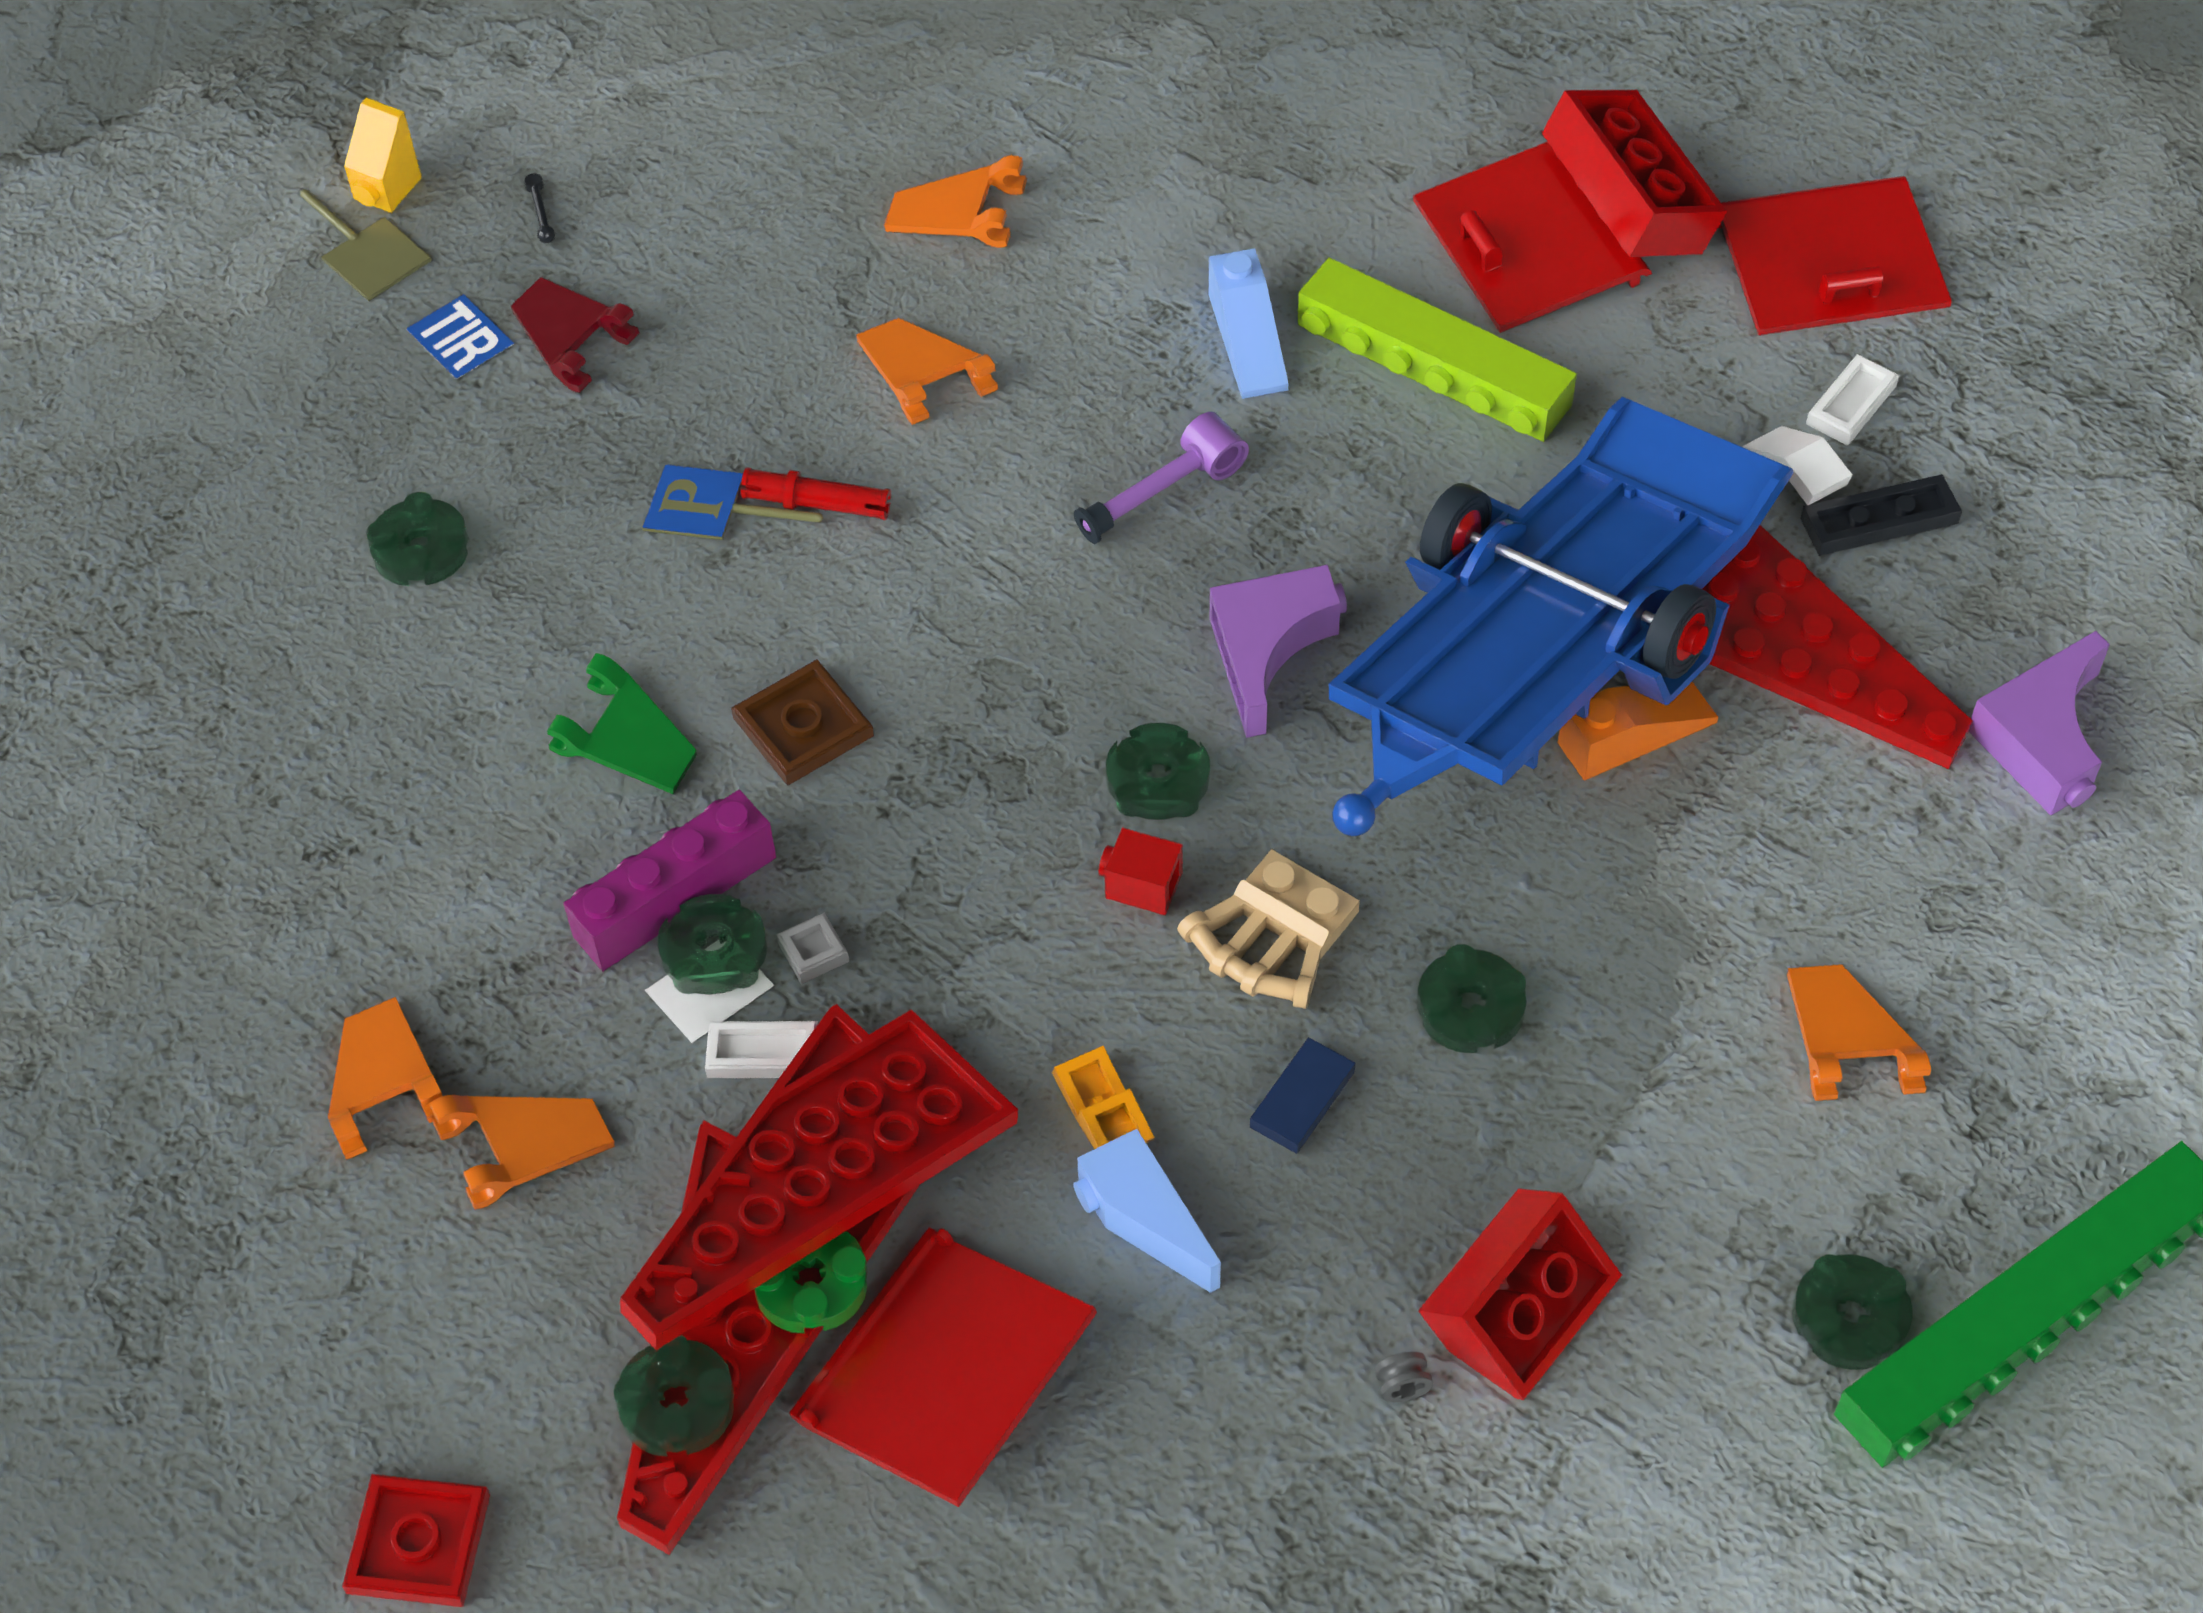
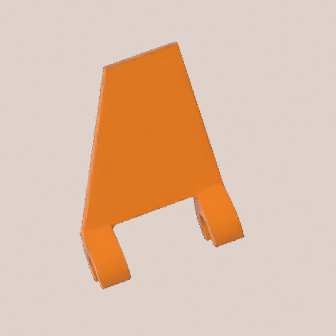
M1014 155L1005 156L998 162L986 167L895 192L884 224L886 232L972 236L992 247H1006L1011 234L1010 228L1004 227L1007 217L1006 210L990 208L982 213V209L990 185L1011 195H1021L1024 193L1027 178L1026 175H1020L1023 166L1022 157Z
M896 318L856 334L857 342L897 396L905 416L912 425L930 418L928 410L922 403L923 400L927 399L922 387L926 384L958 371L966 370L979 396L982 397L998 390V384L990 374L996 371L995 364L987 354L974 352L903 319Z
M1842 964L1788 968L1787 978L1809 1060L1811 1089L1815 1101L1836 1100L1838 1098L1835 1082L1842 1081L1839 1059L1896 1056L1899 1084L1903 1095L1926 1092L1927 1087L1923 1076H1929L1931 1073V1065L1926 1051L1905 1032Z
M396 997L347 1017L344 1020L328 1120L346 1160L367 1151L353 1120L354 1114L412 1089L418 1097L428 1122L431 1123L435 1115L430 1103L443 1096Z
M446 1095L430 1103L435 1118H432L433 1124L441 1140L459 1135L476 1120L479 1122L499 1165L480 1164L464 1172V1178L468 1184L466 1193L475 1210L493 1204L512 1187L615 1147L614 1140L592 1098Z

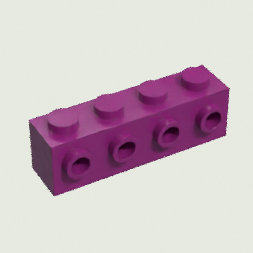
M740 789L725 799H718L712 802L703 813L681 827L670 829L658 842L638 855L625 858L616 869L593 884L590 883L580 887L571 898L563 902L573 938L601 971H605L776 859L770 822Z

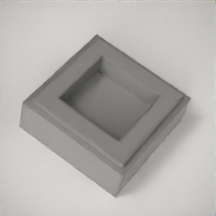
M825 912L776 934L778 945L801 984L849 962L848 952Z

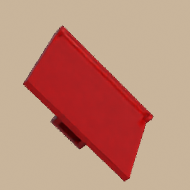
M1548 142L1413 195L1414 203L1500 333L1624 282H1627L1631 288H1634L1640 284L1642 275L1646 277L1652 274L1642 257H1629L1621 248L1619 241L1606 223L1599 217L1597 210L1584 192L1577 186L1576 181L1562 161L1557 158Z
M1905 176L1721 202L1728 212L1718 228L1723 229L1758 336L1951 306L1950 294Z
M929 1227L789 1414L804 1428L959 1507L1093 1320L1097 1311L1094 1306L953 1241L951 1234L947 1230L940 1228L937 1232Z

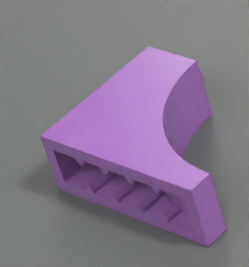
M1328 565L1210 588L1209 619L1246 738L1266 734V692L1271 680L1280 667L1302 648L1321 639L1339 635L1340 614L1347 612V602L1342 584L1333 583Z
M2097 631L1979 698L1971 717L1973 722L1969 731L1970 734L2050 816L2068 805L2072 808L2078 807L2089 799L2096 789L2094 782L2102 761L2092 751L2080 730L2075 711V696L2090 680L2099 675L2110 646Z

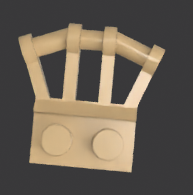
M1271 849L1248 878L1240 881L1232 897L1204 912L1195 911L1189 914L1180 922L1177 930L1185 942H1193L1210 964V972L1220 978H1224L1226 975L1241 983L1240 989L1252 997L1257 994L1282 998L1293 1001V1007L1307 1009L1319 962L1358 914L1360 900ZM1242 915L1247 916L1246 922L1227 944L1222 945L1212 933ZM1265 928L1279 935V938L1259 962L1251 965L1241 959ZM1296 947L1306 951L1298 980L1274 975Z

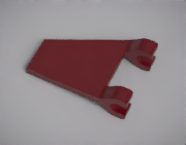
M542 277L511 305L514 315L551 372L566 387L578 393L592 381L589 374L579 370L586 363L584 356L575 352L581 344L599 327L605 329L611 337L624 345H628L640 334L638 327L627 323L634 316L633 310L627 305L617 303L609 307Z

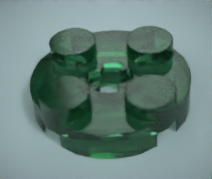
M426 492L411 493L403 502L397 503L385 510L375 522L368 526L366 531L374 566L385 579L397 585L409 586L408 580L418 581L423 579L426 585L439 583L458 571L468 554L466 547L469 539L468 531L460 512L444 501L432 499ZM427 537L428 543L424 546L418 543L408 546L415 538Z
M1148 723L1130 730V737L1122 740L1118 746L1117 741L1112 745L1106 758V782L1109 793L1115 799L1116 807L1120 813L1129 817L1137 816L1150 820H1165L1175 817H1189L1198 810L1199 801L1204 797L1209 787L1210 759L1206 748L1201 742L1199 747L1194 740L1188 738L1187 730L1168 723ZM1156 764L1164 765L1165 772L1171 770L1170 774L1162 778L1151 777L1145 772H1152L1153 765Z
M707 894L694 897L680 905L681 912L674 916L670 922L666 918L661 925L657 944L662 967L665 973L673 980L674 987L679 992L684 994H721L737 988H748L757 981L759 968L764 963L767 954L765 928L760 915L754 909L752 913L748 908L741 906L740 899L725 894ZM719 937L720 944L726 941L724 946L715 951H706L699 948L706 946L708 938Z
M1465 944L1452 946L1447 950L1446 955L1434 960L1425 969L1420 978L1416 1000L1417 1010L1419 1008V1013L1423 1018L1422 1025L1433 1040L1457 1052L1477 1053L1478 1047H1488L1495 1044V1048L1503 1046L1517 1034L1522 1026L1527 1003L1525 993L1526 980L1519 970L1515 969L1509 962L1498 955L1483 950H1475ZM1476 993L1481 996V1000H1485L1486 1004L1484 1006L1473 1004L1470 1009L1464 1008L1461 1005L1463 997L1460 995Z
M1827 1254L1819 1257L1813 1267L1800 1280L1792 1304L1794 1326L1799 1336L1802 1331L1805 1339L1813 1345L1811 1351L1824 1362L1849 1370H1864L1877 1366L1879 1360L1888 1358L1892 1353L1899 1350L1909 1333L1913 1317L1912 1303L1906 1291V1280L1897 1269L1885 1267L1873 1259L1850 1254L1837 1256ZM1847 1301L1856 1302L1861 1308L1865 1309L1867 1315H1860L1857 1322H1850L1844 1319L1846 1311L1839 1313L1837 1305L1846 1304Z
M682 1335L658 1350H655L650 1345L638 1352L624 1367L613 1392L619 1418L625 1433L638 1447L654 1455L667 1456L666 1452H680L686 1450L688 1455L707 1448L724 1433L732 1419L734 1410V1388L729 1368L723 1358L709 1346L698 1341L687 1340ZM682 1386L689 1389L685 1390L686 1398L690 1399L684 1406L681 1407L674 1402L666 1408L660 1404V1401L665 1400L664 1392L669 1388Z

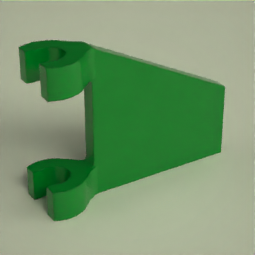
M595 653L586 668V673L592 675L587 683V687L598 694L614 695L591 733H587L572 719L556 715L547 730L548 735L553 737L549 744V749L565 757H585L674 794L697 756V750L628 672L611 658Z

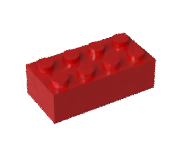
M1564 90L1542 135L1554 150L1557 158L1562 161L1572 175L1577 186L1584 192L1597 210L1599 217L1606 223L1619 241L1621 248L1629 257L1703 254L1728 211L1638 90Z

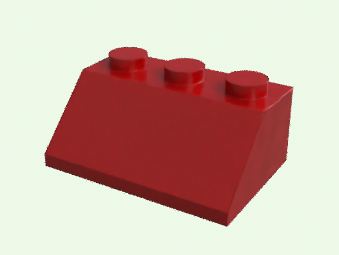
M1518 1188L1418 1312L1451 1354L1514 1398L1524 1400L1621 1278L1622 1274L1563 1193Z

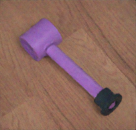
M1203 413L1196 417L1182 434L1181 447L1186 453L1104 504L1097 502L1086 510L1081 507L1074 511V518L1077 526L1089 542L1097 544L1101 541V535L1114 527L1116 519L1196 469L1200 471L1205 470L1214 480H1223L1233 475L1243 465L1248 456V444L1217 413Z

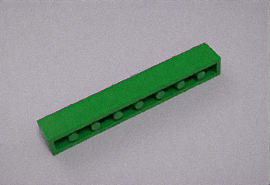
M2181 1140L1844 1389L1834 1416L1882 1468L1899 1455L1904 1461L1913 1458L1931 1440L1929 1433L1942 1423L1948 1428L1958 1424L1974 1408L1975 1404L1972 1400L1986 1390L1991 1396L2002 1391L2018 1374V1371L2015 1369L2028 1358L2033 1363L2043 1360L2060 1343L2058 1338L2060 1334L2071 1326L2076 1332L2084 1329L2102 1311L2101 1303L2112 1295L2118 1300L2128 1296L2143 1281L2144 1276L2141 1273L2153 1264L2159 1269L2169 1265L2184 1250L2185 1244L2183 1242L2194 1233L2203 1238V1160Z

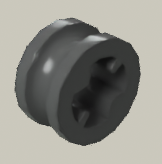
M1404 1352L1395 1354L1384 1359L1375 1367L1377 1379L1380 1382H1385L1381 1387V1394L1385 1401L1395 1403L1413 1400L1429 1392L1433 1387L1432 1376L1427 1372H1423L1427 1367V1360L1422 1353Z

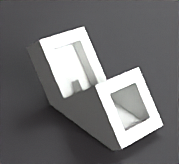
M1780 426L1743 446L1745 449L1793 468L1794 473L1789 482L1807 505L1846 486L1853 475L1824 437Z

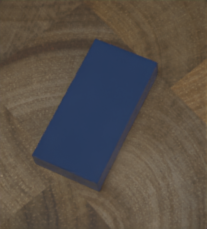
M1308 1037L1251 1116L1250 1128L1298 1154L1355 1073V1062Z

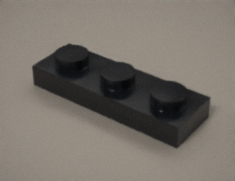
M1943 474L1806 505L1803 506L1800 519L1818 555L1821 556L1959 524L1962 510Z

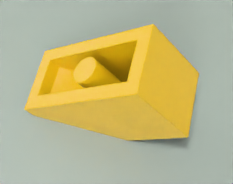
M365 98L359 108L344 167L353 198L365 206H374L389 213L396 209L422 177L405 112Z

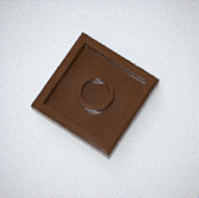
M817 659L731 707L733 719L787 786L874 736L872 724Z

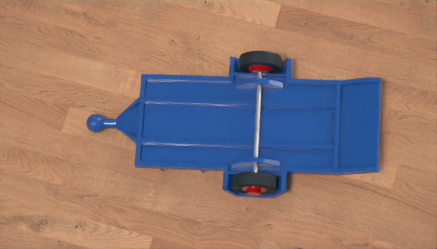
M1621 397L1608 409L1578 456L1519 510L1489 497L1482 490L1468 484L1458 483L1449 487L1436 501L1424 524L1420 540V555L1423 562L1413 557H1410L1405 562L1418 588L1427 592V594L1329 683V700L1371 720L1374 781L1361 794H1347L1336 802L1332 812L1336 828L1348 836L1365 834L1374 824L1375 809L1385 799H1393L1457 764L1501 786L1523 765L1535 769L1538 763L1539 749L1575 714L1585 719L1589 713L1590 699L1618 671L1624 672L1630 689L1664 705H1669L1713 659L1730 606L1702 589L1748 544L1793 475V468L1625 397Z

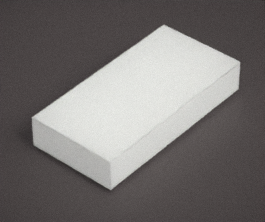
M1857 354L1810 410L1806 425L1848 446L1896 388L1899 375Z
M709 1021L705 1063L707 1078H779L816 1028L818 1021Z

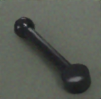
M529 174L525 177L524 183L526 190L532 193L540 226L537 237L543 243H550L555 239V231L548 224L540 191L544 187L543 180L539 174Z

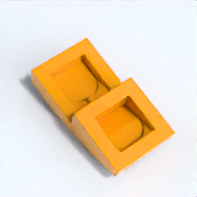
M1104 1046L1053 1068L1052 1074L1068 1106L1094 1149L1135 1129H1138L1146 1143L1154 1139V1135L1131 1089L1125 1090Z

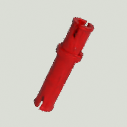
M746 467L741 481V485H746V488H741V497L743 499L751 498L783 503L784 509L795 510L797 506L887 520L891 505L890 502H887V499H891V489H879L801 477V472L789 470L787 474Z

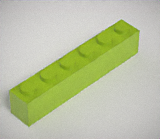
M1330 257L1299 291L1297 325L1307 329L1314 335H1320L1347 348L1354 354L1362 355L1379 363L1396 374H1402L1425 385L1435 393L1448 396L1470 407L1477 413L1494 418L1512 427L1519 433L1527 434L1544 442L1573 405L1577 373Z

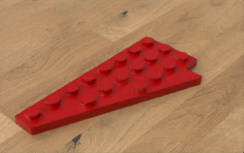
M1759 525L1748 544L1702 589L1714 598L1730 605L1713 659L1709 664L1949 769L1969 734L1973 720L1818 579L1801 560L1792 555L1769 532Z
M833 1005L826 1012L620 1297V1312L655 1350H658L1016 1125L1019 1109L912 1009L868 1034L839 1005Z
M705 1120L699 1126L681 1213L736 1138V1136ZM919 1186L847 1230L860 1244L865 1255L866 1264ZM807 1268L799 1272L800 1279L796 1280V1283L801 1286L808 1281L819 1284L824 1277L820 1276V1269ZM753 1289L658 1350L653 1348L617 1515L620 1528L670 1555L820 1334L823 1326L804 1328L805 1333H794L779 1328L761 1312L755 1290Z

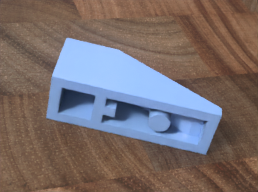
M1255 248L1209 256V298L1242 399L1288 391L1289 383L1268 287Z
M1138 1129L1126 1133L1077 1158L1079 1180L1074 1182L1073 1185L1075 1193L1087 1213L1095 1211L1106 1229L1211 1293L1220 1288V1260Z

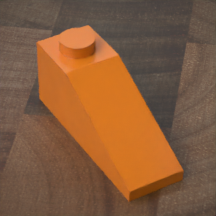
M1693 682L1669 705H1664L1630 689V686L1611 687L1597 692L1590 699L1589 713L1585 719L1575 714L1559 730L1558 744L1585 781L1712 726L1718 722V716Z

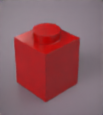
M1122 827L1115 845H1107L1105 847L1099 864L1098 874L1105 877V898L1166 916L1183 874V844Z

